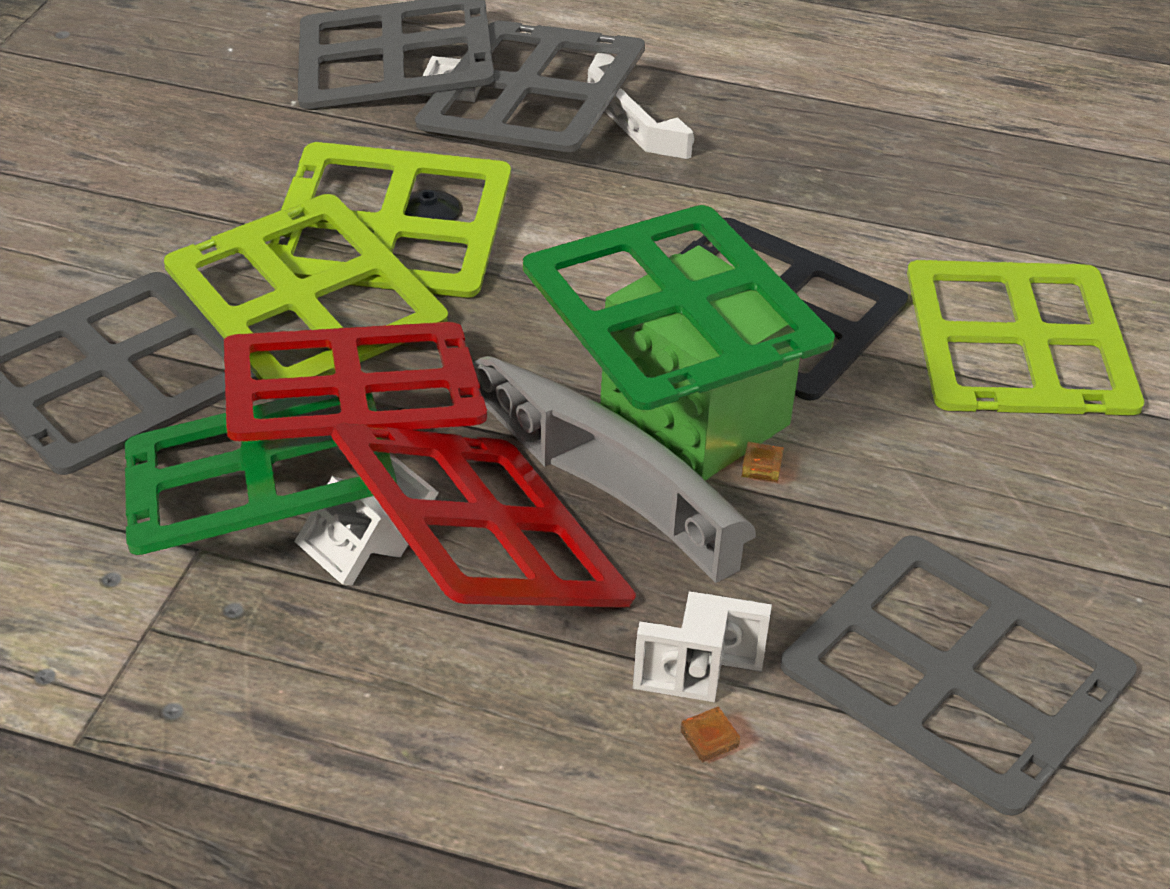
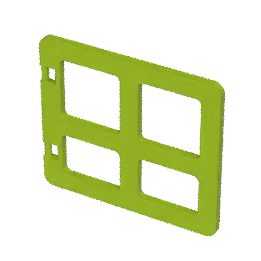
M313 142L304 148L298 163L299 167L295 177L292 179L281 210H288L300 205L301 202L314 198L324 169L329 164L393 170L381 210L378 212L351 210L353 214L391 252H393L396 240L400 237L467 244L464 261L459 273L408 270L432 294L466 298L479 294L511 177V167L507 162ZM305 171L314 172L312 178H303ZM425 173L485 180L475 220L472 222H461L404 215L416 176ZM300 213L290 218L292 220H295L297 218L305 216V214ZM321 220L306 226L336 230L334 226L326 220ZM306 227L280 236L290 237L287 245L278 244L280 237L272 239L268 243L272 251L300 279L344 263L341 261L293 256L301 232ZM372 275L350 284L394 290L380 275Z
M332 194L314 197L301 202L296 207L285 211L280 210L212 236L211 239L202 243L191 244L173 251L164 258L165 270L224 339L234 334L253 333L248 328L249 326L287 310L296 312L311 330L343 328L317 298L372 275L382 276L415 311V313L388 325L448 321V311L439 300L338 197ZM300 213H304V214H305V216H302V217L297 218V219H295V220H292V219L290 218V217L295 216V215H298V214H300ZM326 220L361 255L307 278L300 279L294 275L265 242L318 221ZM212 247L217 249L204 255L201 253ZM240 253L250 261L275 290L238 306H230L201 274L198 268ZM403 343L360 345L357 347L359 360L362 362ZM330 348L325 352L289 367L282 366L269 351L250 353L251 371L259 380L335 374L332 350Z
M914 260L908 264L907 277L934 403L940 409L946 411L976 412V410H997V412L1084 414L1087 412L1105 413V415H1137L1141 413L1144 406V398L1099 269L1087 264ZM934 281L1001 282L1005 284L1015 322L944 320L941 315ZM1031 283L1077 285L1080 288L1091 324L1043 322ZM948 342L1021 345L1034 388L971 387L959 385L956 381ZM1049 345H1085L1099 348L1112 390L1063 388L1058 379ZM976 398H994V401H977ZM1084 400L1101 401L1102 404H1085Z

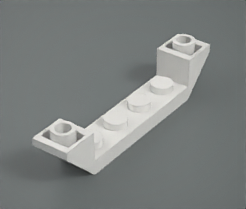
M597 52L588 69V83H597L615 59L610 53ZM621 88L618 90L605 112L645 152L684 159L691 158L694 134L689 127L678 117L656 123Z

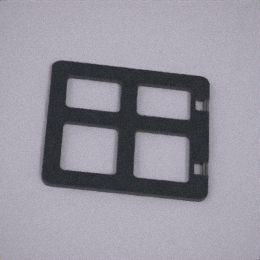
M723 218L752 249L791 265L780 278L796 294L812 278L820 277L876 301L874 306L856 322L804 301L833 331L835 338L840 340L809 373L798 372L795 396L809 401L819 399L907 306L908 294L902 289L736 219ZM702 235L679 254L683 255L699 245L715 256L719 251L714 245L711 247L704 245L709 240Z

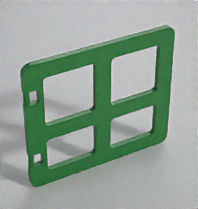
M706 205L693 206L530 253L523 258L524 273L628 402L640 410L655 409L676 402L681 397L696 392L700 394L781 367L784 363L799 358L805 359L829 351L834 345L835 335L833 331L712 207ZM693 230L700 231L735 269L696 281L689 280L656 245L655 241ZM625 251L637 261L662 291L594 311L587 307L558 270ZM747 290H755L795 332L755 345L747 344L709 302ZM673 313H682L720 355L650 378L641 372L610 333ZM789 346L793 349L783 354H779L776 351ZM688 380L690 383L677 389L673 386V384Z
M372 392L367 393L368 409L377 411ZM336 395L283 398L253 406V416L257 419L292 417L340 405L339 397ZM226 413L137 434L125 442L126 543L129 552L134 555H144L373 496L360 476L284 496L277 495L273 464L284 459L336 447L337 444L331 435L286 438L274 441H241V447L237 450L158 469L157 452L159 450L227 433ZM373 451L397 483L390 454ZM148 460V462L136 465V463ZM237 471H245L249 499L246 505L160 526L159 493L161 491ZM150 517L149 521L137 523V520Z

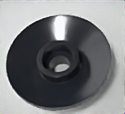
M432 189L411 192L404 215L454 221L459 216L460 205L457 199L449 193Z

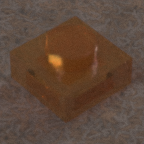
M748 442L741 477L778 483L784 447Z
M719 706L683 720L681 723L682 735L701 762L739 747L740 735Z

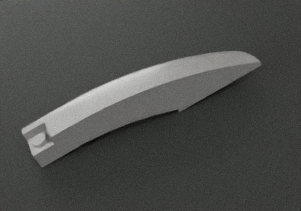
M490 356L482 357L473 362L486 408L544 467L552 464L586 480L619 499L665 533L715 583L740 571L743 544L756 537L754 526L672 451L615 412L553 380Z

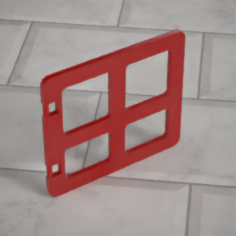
M437 322L234 334L224 339L227 436L233 441L329 436L337 423L367 425L370 428L379 429L388 427L416 430L474 426L483 424L487 420L485 401L480 392V385L469 349L466 346L462 326L458 323ZM433 341L437 344L443 366L437 369L365 373L361 371L357 347L360 345ZM323 347L332 350L335 374L262 380L251 378L250 353ZM447 388L453 403L452 406L371 411L368 409L366 394L370 392ZM336 395L339 397L341 408L340 413L268 419H257L253 416V402L261 399ZM472 395V397L461 398L460 396Z
M337 423L331 433L332 439L440 589L451 600L461 604L630 607L636 598V593L513 444L495 438H468L456 434L388 427L379 429L370 428L367 425ZM373 451L434 458L468 502L409 498L402 492ZM466 460L496 462L504 466L536 507L511 506L500 503ZM428 525L476 527L490 530L528 579L469 577L465 575ZM521 530L545 531L558 534L596 581L563 580L559 578Z

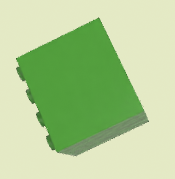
M700 245L683 255L674 254L669 257L687 279L692 281L735 269ZM647 274L606 297L605 308L662 290ZM747 290L709 302L747 344L755 345L795 332L755 290ZM673 313L610 333L641 372L650 378L720 356L682 313ZM789 346L776 351L779 354H783L793 349ZM800 358L784 363L781 367L700 394L696 392L681 397L676 402L651 410H640L633 407L602 369L600 404L653 437L688 464L704 480H707L790 425ZM688 380L673 384V386L677 389L690 383Z

